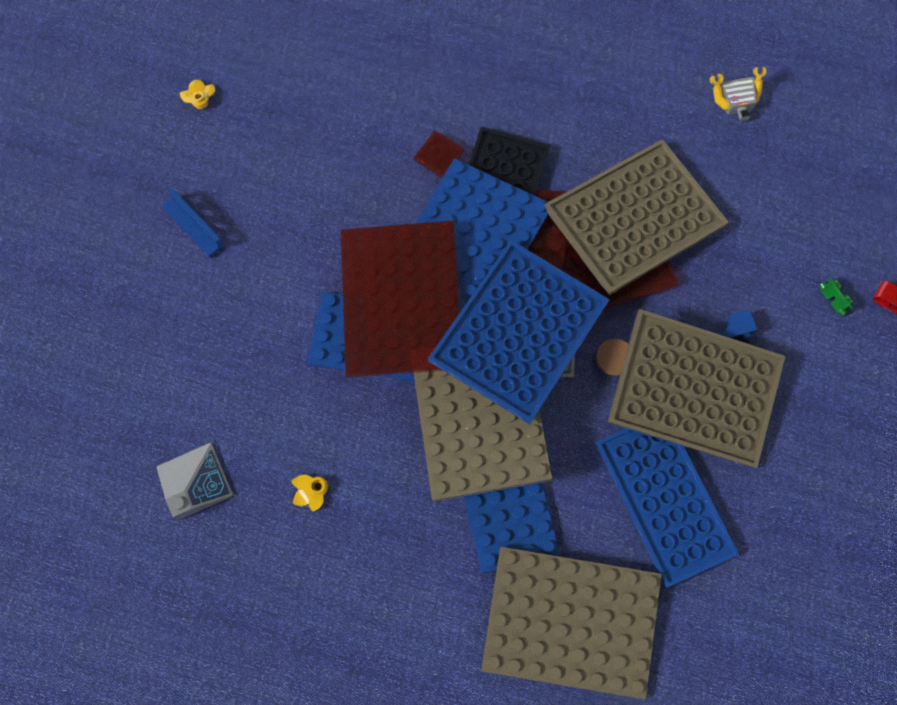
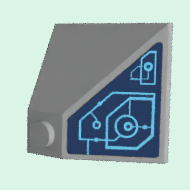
M208 443L156 466L166 502L172 517L178 521L233 496L212 443Z

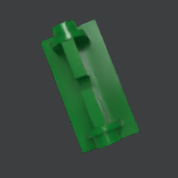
M829 277L830 282L828 284L823 282L819 285L820 291L827 300L835 297V300L830 304L837 314L843 316L848 312L847 308L853 310L851 305L854 303L848 294L845 296L842 294L840 283L836 279L832 280Z

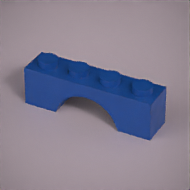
M746 309L731 314L727 319L725 331L719 333V335L734 340L742 339V341L752 338L753 334L757 331V327L750 310Z

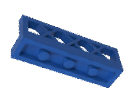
M171 188L168 191L171 198L162 205V208L209 258L213 257L224 247L221 239Z

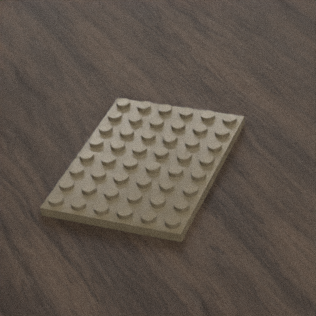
M663 139L544 205L549 216L608 295L716 233L729 223Z
M639 309L607 422L745 466L758 468L785 356Z
M436 346L410 350L433 502L553 481L540 410L529 425L430 363L428 358Z
M500 547L481 671L646 699L661 574Z

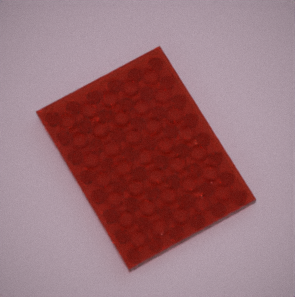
M454 220L342 229L341 255L346 377L443 371L430 363L428 358L460 313Z

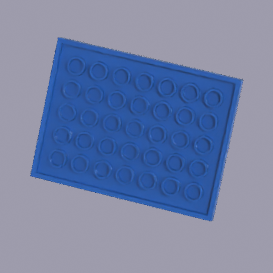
M454 158L382 276V281L457 317L510 240L529 250L549 215L544 206L548 202Z
M510 240L431 353L428 361L530 425L606 307L609 299Z

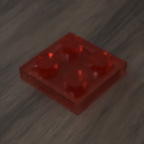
M434 130L414 156V161L443 178L454 158L459 160L462 156L464 148Z

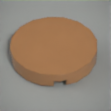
M616 338L603 342L596 354V362L599 369L613 377L620 376L629 344Z

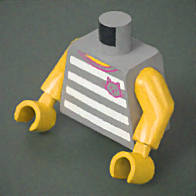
M758 67L754 68L753 74L756 76V79L748 77L723 82V75L717 74L718 80L716 82L715 76H711L710 83L714 85L715 103L725 110L728 115L738 114L740 121L750 119L749 112L758 104L762 93L763 80L761 78L766 74L765 67H762L760 75L758 74Z

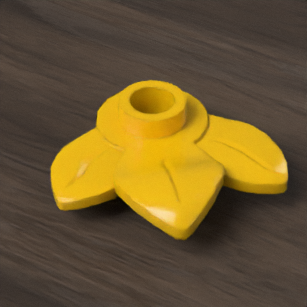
M193 80L189 84V90L180 92V97L183 102L192 103L197 109H203L208 106L209 98L214 95L215 86L214 84L205 86L201 80Z
M305 474L297 476L291 481L299 489L293 499L294 505L306 506L309 504L312 512L318 510L323 505L324 494L328 490V483L324 478H312ZM317 484L322 485L320 490H315Z

